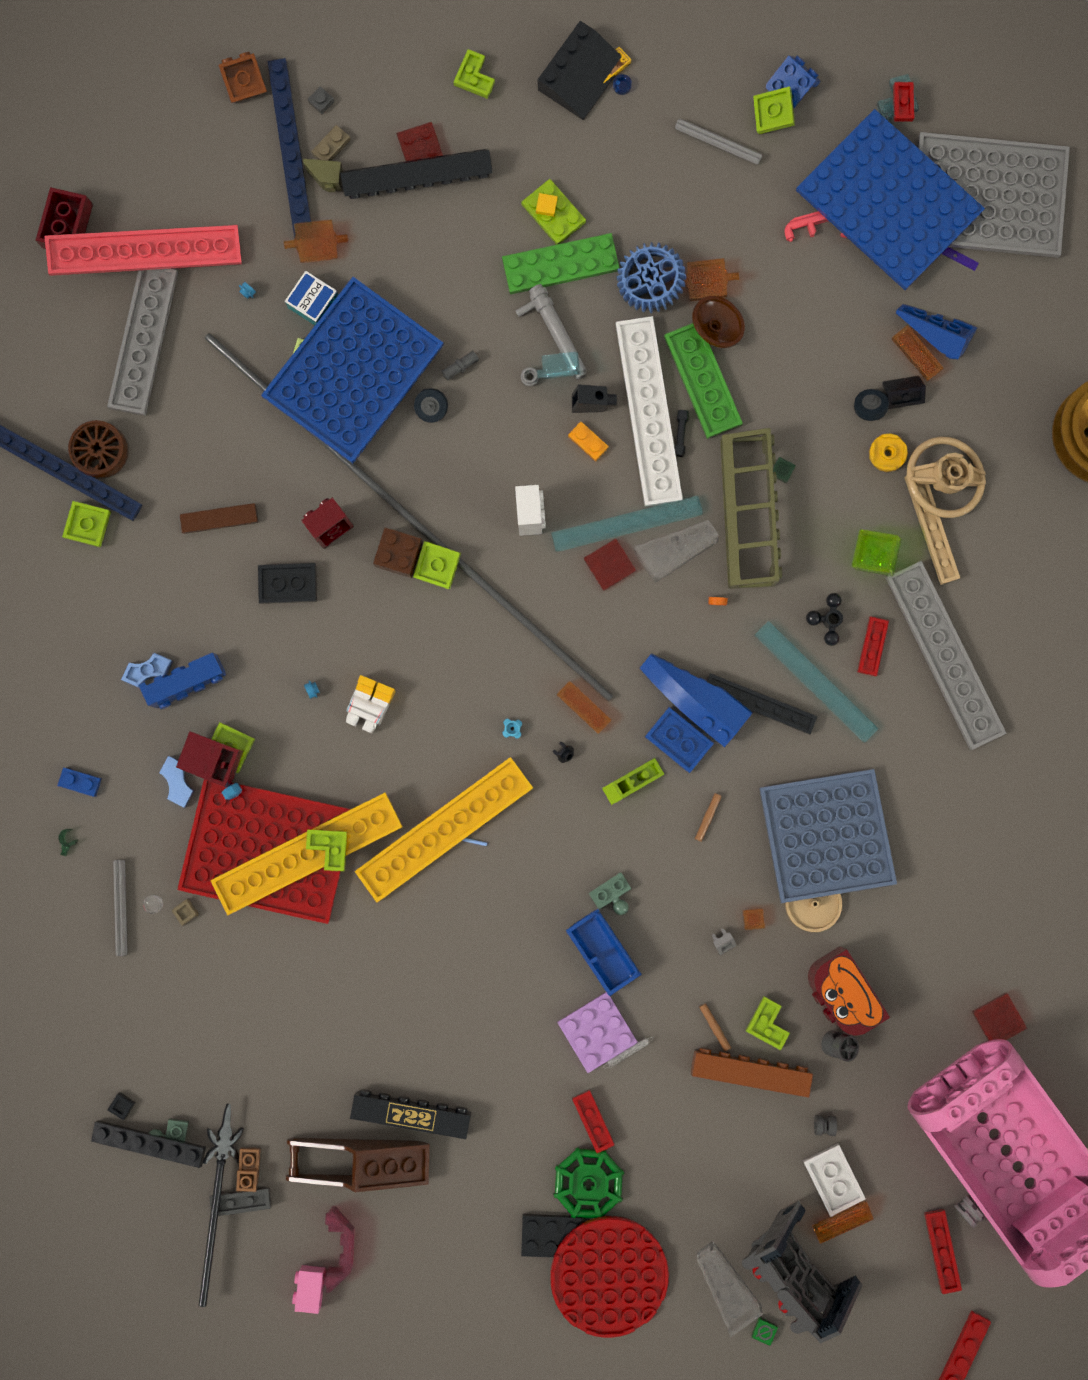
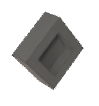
M321 86L308 98V102L321 114L335 102L334 98Z

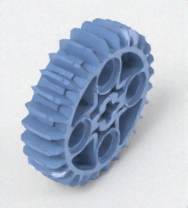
M651 242L650 247H647L643 243L642 249L636 246L635 253L630 250V257L624 255L626 262H620L622 268L618 269L617 286L620 289V295L623 296L625 302L628 301L630 307L634 305L635 309L638 310L641 306L643 313L646 308H649L650 313H652L653 308L660 312L661 306L667 309L666 304L668 302L673 305L672 299H679L677 293L683 294L681 287H685L686 269L683 266V260L680 259L678 253L675 254L673 248L668 251L667 245L661 248V244L658 243L657 247H654L653 242ZM651 256H658L664 259L654 263ZM641 260H648L645 264H640ZM636 265L638 272L628 276L632 267ZM666 267H673L671 271H664ZM675 279L673 286L667 291L665 283ZM633 284H639L635 289L630 288ZM649 292L651 299L639 298V296ZM656 292H663L661 296H655Z

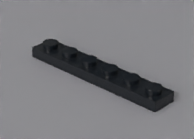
M710 673L708 676V683L723 688L750 711L806 734H811L818 716Z
M102 1121L95 1122L91 1142L197 1168L203 1166L206 1146L152 1135L148 1132Z

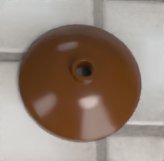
M707 296L695 305L692 313L693 324L698 334L707 343L718 348H730L742 339L745 331L744 320L739 310L730 301L719 296Z

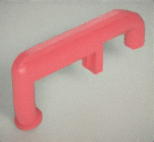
M819 211L796 217L785 227L786 240L792 242L795 238L792 230L805 226L808 228L810 237H814L816 233L815 225L828 222V220ZM841 233V237L847 238L843 233Z

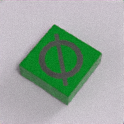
M759 1317L751 1336L771 1346L778 1326Z

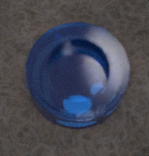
M620 74L614 78L613 89L617 94L625 95L631 90L632 81L629 76Z

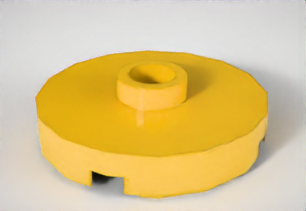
M891 433L882 434L876 438L869 449V458L873 466L884 472L899 469L905 463L908 455L905 442L898 435ZM885 451H889L891 455L886 456Z

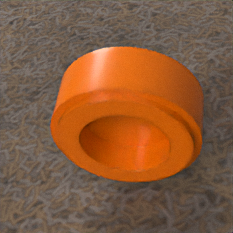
M709 597L708 604L726 606L728 605V598Z

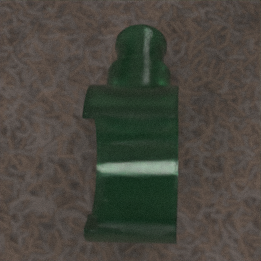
M64 829L60 832L58 837L62 845L60 855L67 856L70 846L78 842V840H73L67 843L64 839L65 834L73 829Z

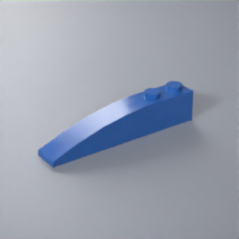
M652 653L640 667L650 681L680 711L723 747L730 742L753 713L723 688L714 686L701 677L693 676L689 671L681 670L675 667L674 664Z

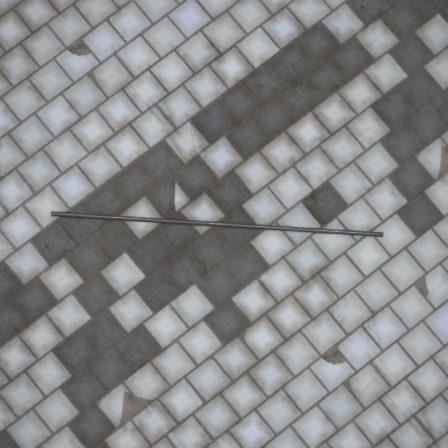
M210 333L205 336V339L263 392L266 390L268 385ZM315 437L430 542L448 548L355 463L352 464ZM461 558L459 559L457 566L607 701H610L613 695Z

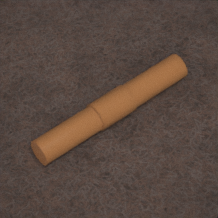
M714 794L695 837L696 840L702 842L721 800V795Z
M707 1004L700 1005V1010L723 1050L728 1051L731 1049V1046Z

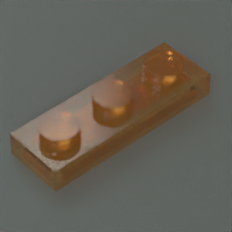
M908 325L892 337L893 342L927 382L943 370V366Z
M571 681L557 693V696L597 734L610 723L611 719Z
M865 1201L812 1225L821 1244L874 1219Z

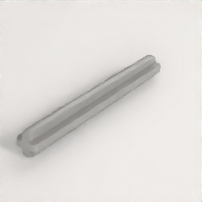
M681 118L676 122V130L752 163L759 164L762 158V154Z
M114 860L116 956H126L125 860Z

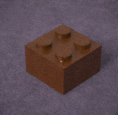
M384 528L373 564L376 568L412 578L423 541L421 538Z

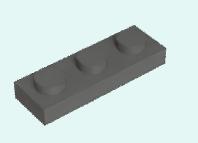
M259 1188L256 1192L237 1191L221 1194L218 1216L271 1209L270 1188ZM211 1195V1196L209 1197V1198H210V1207H211V1205H212V1197H213V1195Z

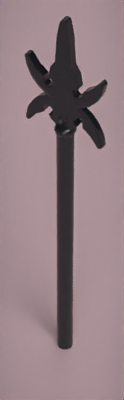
M228 1103L224 1110L221 1127L217 1133L219 1139L216 1140V1136L212 1133L211 1129H207L208 1139L215 1146L206 1153L203 1164H207L215 1156L217 1166L199 1298L200 1307L207 1306L224 1166L226 1159L229 1157V1151L235 1162L239 1163L238 1152L232 1145L241 1137L243 1128L240 1127L232 1135L230 1127L231 1104Z

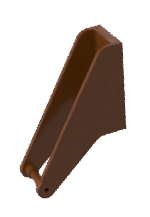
M287 1139V1144L290 1145L291 1165L289 1167V1174L286 1175V1181L346 1187L355 1193L429 1185L430 1144L423 1141ZM300 1146L351 1152L353 1154L352 1175L299 1174L298 1152Z

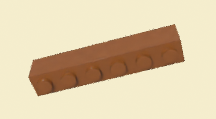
M707 1048L694 1050L691 1075L694 1077L808 1098L813 1073L808 1071V1067L796 1065V1068L788 1067L789 1064L784 1062H777V1065L770 1064L767 1059L758 1058L757 1061H754L745 1055H738L737 1058L732 1057L731 1053L719 1051V1054L711 1053V1049Z

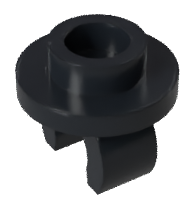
M560 742L559 744L563 747L560 752L553 750V753L561 763H565L573 758L574 748L571 745H565L563 742Z

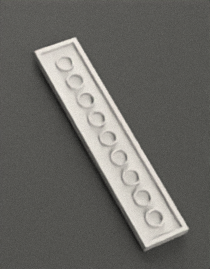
M653 316L618 321L615 325L644 505L647 507L680 502L683 498Z

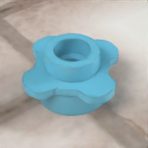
M505 719L503 722L505 725L502 732L503 736L506 738L509 736L516 739L520 738L522 722L520 720L511 721L510 719Z

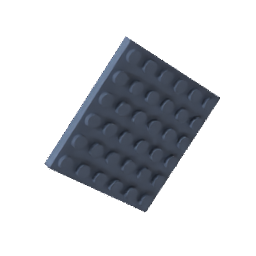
M874 769L759 788L780 903L897 884Z

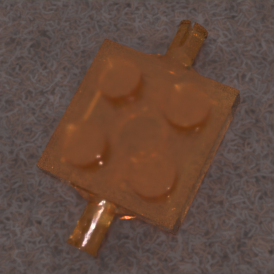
M332 220L295 223V239L283 241L284 249L296 248L300 263L337 259V243L348 242L347 234L336 235L333 230Z
M721 258L687 262V274L684 282L689 291L690 301H698L707 296L727 297L728 281L739 280V272L727 273L725 260Z

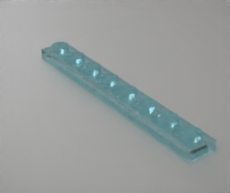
M694 496L682 501L670 502L552 532L551 535L555 551L559 552L703 515L699 497Z
M769 621L754 635L863 743L878 730Z

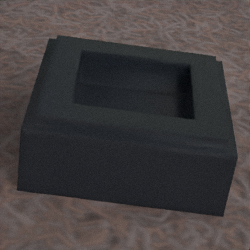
M119 1092L107 1110L120 1119L125 1120L136 1102Z

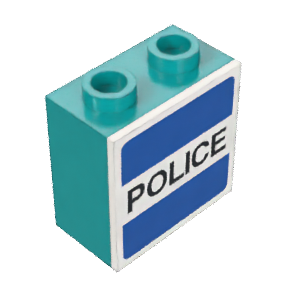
M305 271L286 298L285 303L288 309L316 325L337 298L338 292Z

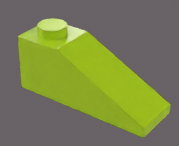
M654 758L602 789L611 805L663 776L664 773Z

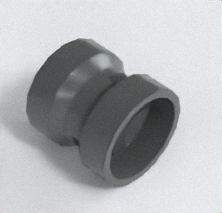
M815 1115V1135L822 1136L823 1134H828L829 1136H836V1116L826 1118L822 1115Z

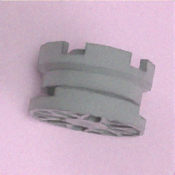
M965 1196L962 1199L963 1201L960 1204L957 1203L954 1207L974 1229L977 1226V1222H982L985 1217L974 1203Z

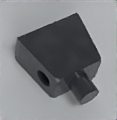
M578 384L572 393V413L603 412L607 405L616 406L617 394H607L606 386Z

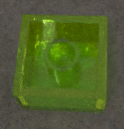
M860 529L851 567L857 571L893 577L902 539L898 535Z

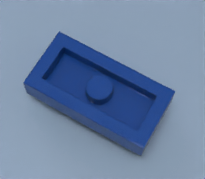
M63 767L57 786L96 797L102 778Z

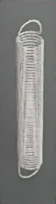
M644 1038L645 1040L639 1041L633 1047L623 1051L624 1053L618 1054L607 1061L608 1064L620 1062L617 1060L630 1057L629 1055L632 1054L629 1053L637 1052L634 1050L644 1048L642 1046L646 1047V1045H649L646 1043L650 1041Z

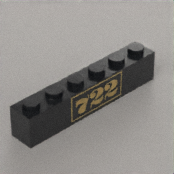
M360 1090V1092L354 1094L350 1119L461 1139H467L471 1112L464 1107L452 1109L448 1108L447 1104L437 1103V1106L430 1105L425 1100L413 1102L410 1101V1098L399 1096L396 1099L391 1098V1095L386 1093L374 1095L369 1090Z

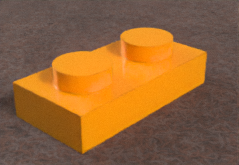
M582 422L568 434V437L594 461H597L609 448L605 442Z

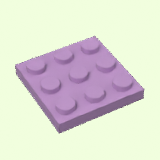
M607 992L557 1021L587 1073L638 1043Z

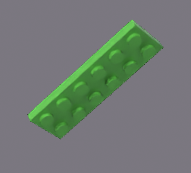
M612 233L502 256L510 295L529 291L539 284H542L543 287L618 272L619 269Z
M692 323L665 334L664 338L706 438L709 439L743 424L710 344L701 338L694 324Z

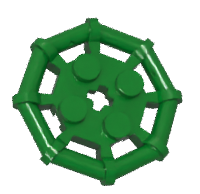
M577 1147L564 1161L556 1165L555 1192L553 1195L567 1209L572 1218L603 1217L617 1203L622 1202L624 1171L607 1154V1150L596 1153L593 1149H579ZM583 1157L597 1158L596 1163H584ZM578 1159L580 1165L576 1166L572 1172L569 1171L567 1168ZM603 1161L612 1170L611 1173L607 1174L601 1167ZM567 1176L569 1177V1188L563 1189V1178ZM587 1179H591V1182L595 1183L590 1189L583 1185V1182H586ZM615 1179L614 1192L608 1191L609 1180ZM566 1195H573V1197L577 1201L575 1206L569 1201ZM606 1196L609 1197L610 1200L600 1208L598 1205L600 1200ZM581 1205H594V1210L580 1208Z

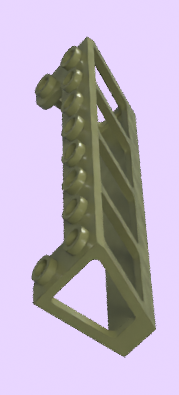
M771 428L722 435L720 446L728 589L774 587L779 582V578H782V567L778 566V559H781V549L777 548V540H780V530L776 529V521H779V512L775 510L778 493L774 491V483L777 481L776 472H773V464L776 461L775 453H772L774 434H771ZM763 435V436H761V437H750V436ZM762 441V451L765 454L766 464L734 468L733 442ZM766 470L768 502L737 506L735 474ZM768 508L770 541L739 544L737 512ZM771 546L772 565L770 566V577L740 579L739 550Z

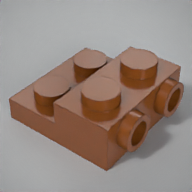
M245 52L240 54L238 59L226 58L221 60L222 64H219L231 103L267 92L254 53Z

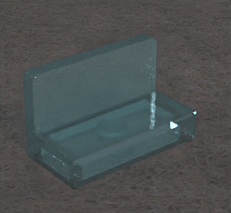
M578 352L542 356L543 370H537L538 378L542 379L580 375Z

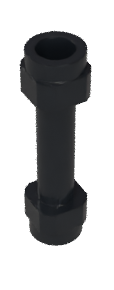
M678 410L677 413L678 432L677 442L674 445L676 457H685L686 422L689 419V411Z

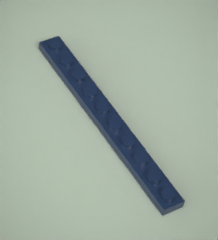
M286 58L270 60L267 62L295 241L314 238L287 61Z
M0 425L1 448L134 522L143 506L142 504L96 478L80 472L71 464Z

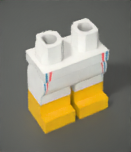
M360 675L346 710L348 712L346 723L356 727L359 718L365 719L362 730L372 734L377 725H381L382 719L395 695V689Z

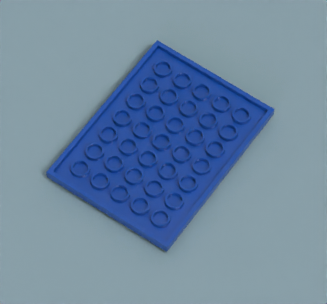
M876 109L796 188V191L905 291L985 209Z
M352 277L261 396L353 464L441 350L444 343L355 277Z

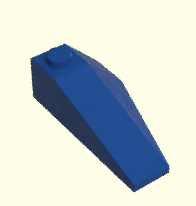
M902 304L896 310L898 316L950 359L958 360L964 354L977 330V327L961 320L954 319L951 322L944 320L943 315L930 316L927 315L925 310Z

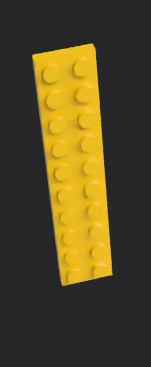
M510 757L354 872L378 903L528 793L533 787Z
M385 792L311 830L347 832V856L403 826ZM307 832L210 881L228 916L323 868L325 864V850L306 849Z

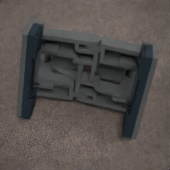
M797 1201L780 1210L769 1230L753 1241L752 1249L748 1256L743 1259L742 1265L745 1269H752L754 1276L760 1282L768 1281L774 1292L777 1293L780 1310L786 1316L796 1317V1320L791 1323V1331L796 1334L809 1331L821 1344L841 1335L862 1288V1283L856 1276H853V1278L850 1277V1279L848 1278L840 1282V1284L833 1286L814 1264H810V1259L792 1233L795 1224L801 1221L806 1211L801 1203Z

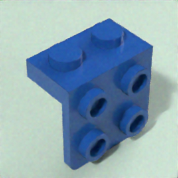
M789 55L766 84L768 91L790 86L793 109L811 87H817L821 82L817 78L819 74L812 68L808 70L804 66L805 61L798 55L796 57Z

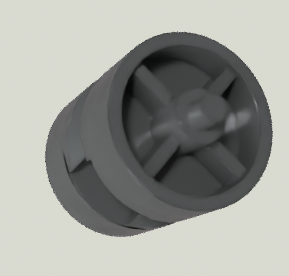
M831 1030L822 1039V1050L828 1056L850 1062L859 1053V1042L853 1036Z

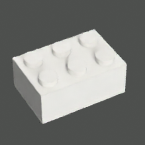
M539 485L515 486L519 535L542 534V529L546 528L543 490H539Z

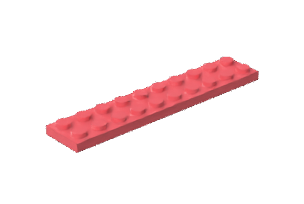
M238 225L44 236L49 276L242 264Z

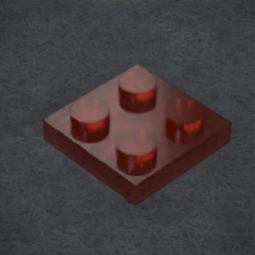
M432 122L396 133L405 161L443 155Z
M617 539L612 540L584 557L585 563L603 591L636 572Z
M1007 993L972 1011L988 1041L996 1039L1008 1040L1027 1029Z

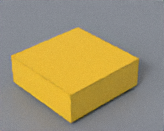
M539 193L536 214L554 217L558 196Z

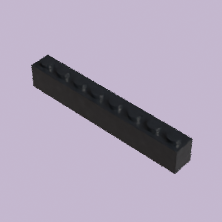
M489 148L341 171L340 174L345 197L349 196L350 199H356L361 197L360 194L368 193V196L379 195V191L386 190V193L397 192V188L403 187L405 190L416 189L415 185L423 184V187L434 186V182L450 184L453 183V179H460V182L469 181L472 176H478V179L489 177V174L493 172Z

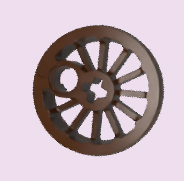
M93 420L83 423L72 433L68 444V452L72 463L80 472L94 478H108L118 473L125 465L128 458V445L122 432L114 425L105 421ZM105 429L104 433L100 438V430ZM94 430H95V439H94V438L92 437V435H91V432L94 431ZM110 432L115 434L113 437L106 440ZM87 435L90 439V442H87L83 438ZM117 440L119 442L118 446H108ZM81 442L88 445L87 447H79ZM119 450L117 457L110 454V451ZM79 451H87L81 456L78 455ZM108 456L115 460L111 465L106 460ZM99 459V464L92 468V461Z

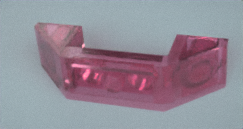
M332 1206L329 1213H326L325 1225H328V1232H344L341 1233L340 1246H343V1253L340 1254L339 1265L343 1267H329L327 1273H324L323 1286H326V1293H330L351 1273L353 1268L355 1227L336 1206Z

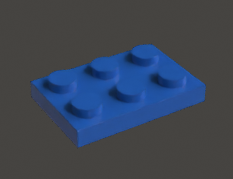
M670 707L645 736L646 739L688 773L694 769L714 744Z

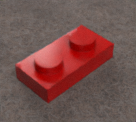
M914 82L894 83V122H913Z

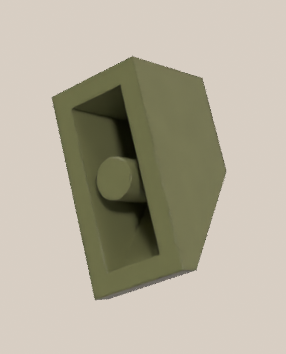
M303 159L307 172L323 190L327 192L341 191L342 179L340 173L343 171L341 162Z

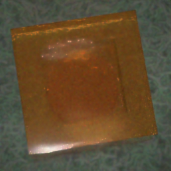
M762 908L742 910L744 930L765 928Z

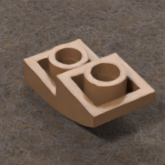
M240 1148L236 1191H257L261 1148Z

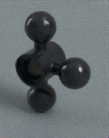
M831 593L826 598V603L830 607L828 613L821 615L818 611L813 610L806 615V621L809 625L815 626L823 622L824 626L829 629L824 636V641L829 646H834L839 642L836 627L843 622V615L837 610L842 599L837 593ZM829 615L836 616V624L829 622Z

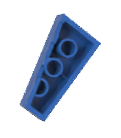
M212 652L189 662V667L187 668L182 666L173 669L169 676H157L154 678L153 683L146 685L145 682L139 684L138 686L147 705L162 710L171 706L170 702L176 699L181 701L187 698L189 693L202 691L206 688L205 685L211 682L215 684L223 680L222 677L227 674L217 654Z

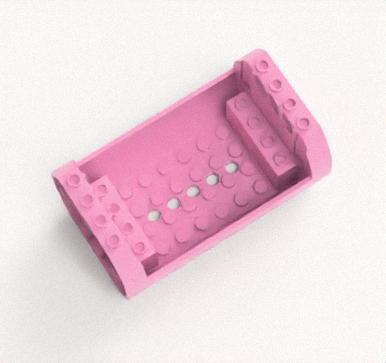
M996 1039L978 1044L915 1090L909 1099L908 1110L1028 1277L1041 1287L1065 1286L1088 1269V1150L1009 1041ZM981 1112H985L987 1115V1119L984 1122H978L977 1116ZM993 1128L998 1129V1136L991 1139L989 1136L990 1130ZM1004 1145L1010 1146V1152L1007 1155H1002L1001 1148ZM1021 1161V1170L1014 1171L1013 1164ZM1027 1178L1034 1179V1184L1030 1188L1025 1186Z

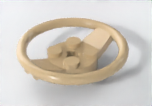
M935 437L921 443L912 453L907 465L908 487L916 502L927 512L943 518L960 517L972 511L983 496L986 473L977 454L964 442L951 437ZM946 444L962 450L971 459L975 467L971 463L968 464L963 455L958 453H949L934 463L916 467L915 465L919 456L926 449L934 445ZM916 483L933 484L935 490L947 494L957 493L967 486H977V490L972 500L964 507L957 510H943L928 503L920 494Z

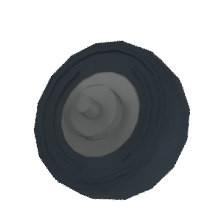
M424 389L415 398V413L425 422H438L447 413V398L438 389Z
M867 389L860 392L854 402L855 413L859 418L867 421L881 419L885 416L889 407L887 396L876 389Z

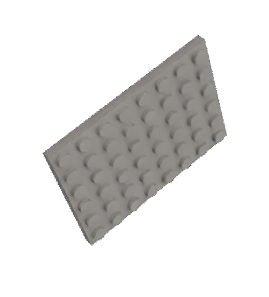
M920 132L918 148L985 208L949 247L1054 258L1061 256L1070 147Z

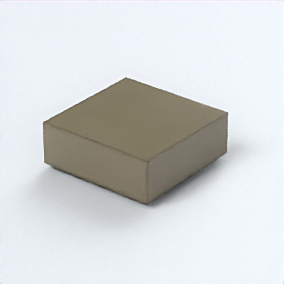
M189 899L184 900L171 910L182 926L199 915Z

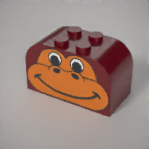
M839 946L815 961L810 967L808 981L814 991L812 993L814 1000L817 1004L824 1007L822 1012L827 1020H830L831 1023H834L844 1032L855 1036L863 1035L890 1018L847 949Z

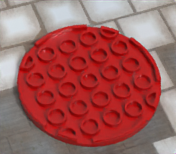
M618 1216L594 1218L574 1228L558 1246L550 1270L553 1298L563 1317L571 1325L584 1331L586 1334L602 1338L624 1336L634 1332L635 1329L643 1324H647L657 1313L662 1301H664L669 1281L667 1260L663 1249L654 1235L641 1224Z

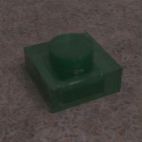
M779 457L773 467V472H776L778 480L787 483L796 465Z

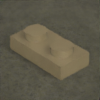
M335 125L311 151L312 155L318 160L332 161L351 140L350 136Z

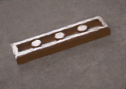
M252 503L180 514L182 533L187 534L258 523L256 504Z

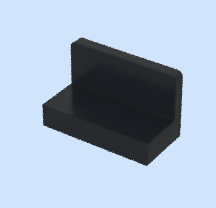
M920 376L882 382L889 401L888 409L925 403L926 386Z

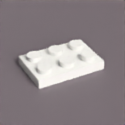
M838 1143L803 1160L830 1217L866 1199Z

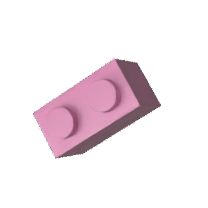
M302 1265L300 1270L296 1271L294 1283L297 1284V1292L294 1291L292 1304H295V1312L319 1313L322 1306L326 1267Z

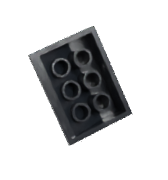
M579 21L537 79L538 91L584 120L615 77L614 75L603 83L622 56L597 31Z

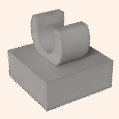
M721 929L723 934L721 938H717L715 934L712 935L713 944L719 955L737 946L730 932L726 933L724 929Z

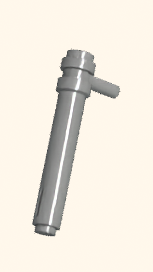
M542 284L534 286L529 290L531 302L515 310L518 317L536 308L547 325L573 377H576L577 380L582 379L587 375V370L553 306L554 302L551 297H548L546 287H543Z

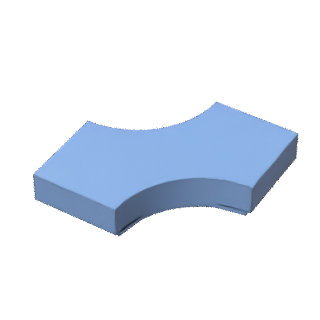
M153 653L151 658L144 663H129L121 680L139 688V684L152 677L167 675L173 661Z
M168 756L159 772L166 778L169 785L167 799L186 808L194 790L185 780V771L176 768L178 760Z

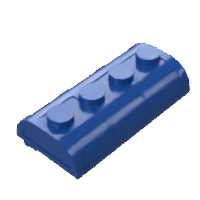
M599 909L592 911L566 929L571 940L609 996L642 975Z

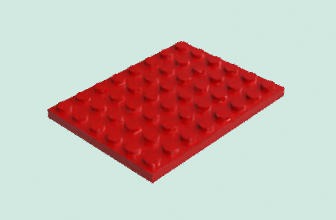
M204 779L177 890L219 899L210 880L351 809L241 784L239 785L242 788V792L236 798L227 800L222 794V791L227 787ZM323 867L248 906L329 924L341 871L324 870Z

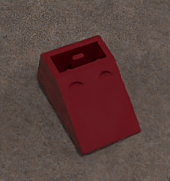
M189 731L176 768L221 786L229 787L232 784L244 751Z

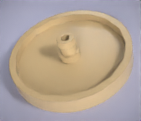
M841 894L786 902L785 909L789 919L800 929L808 932H821L833 926L840 917L842 898Z

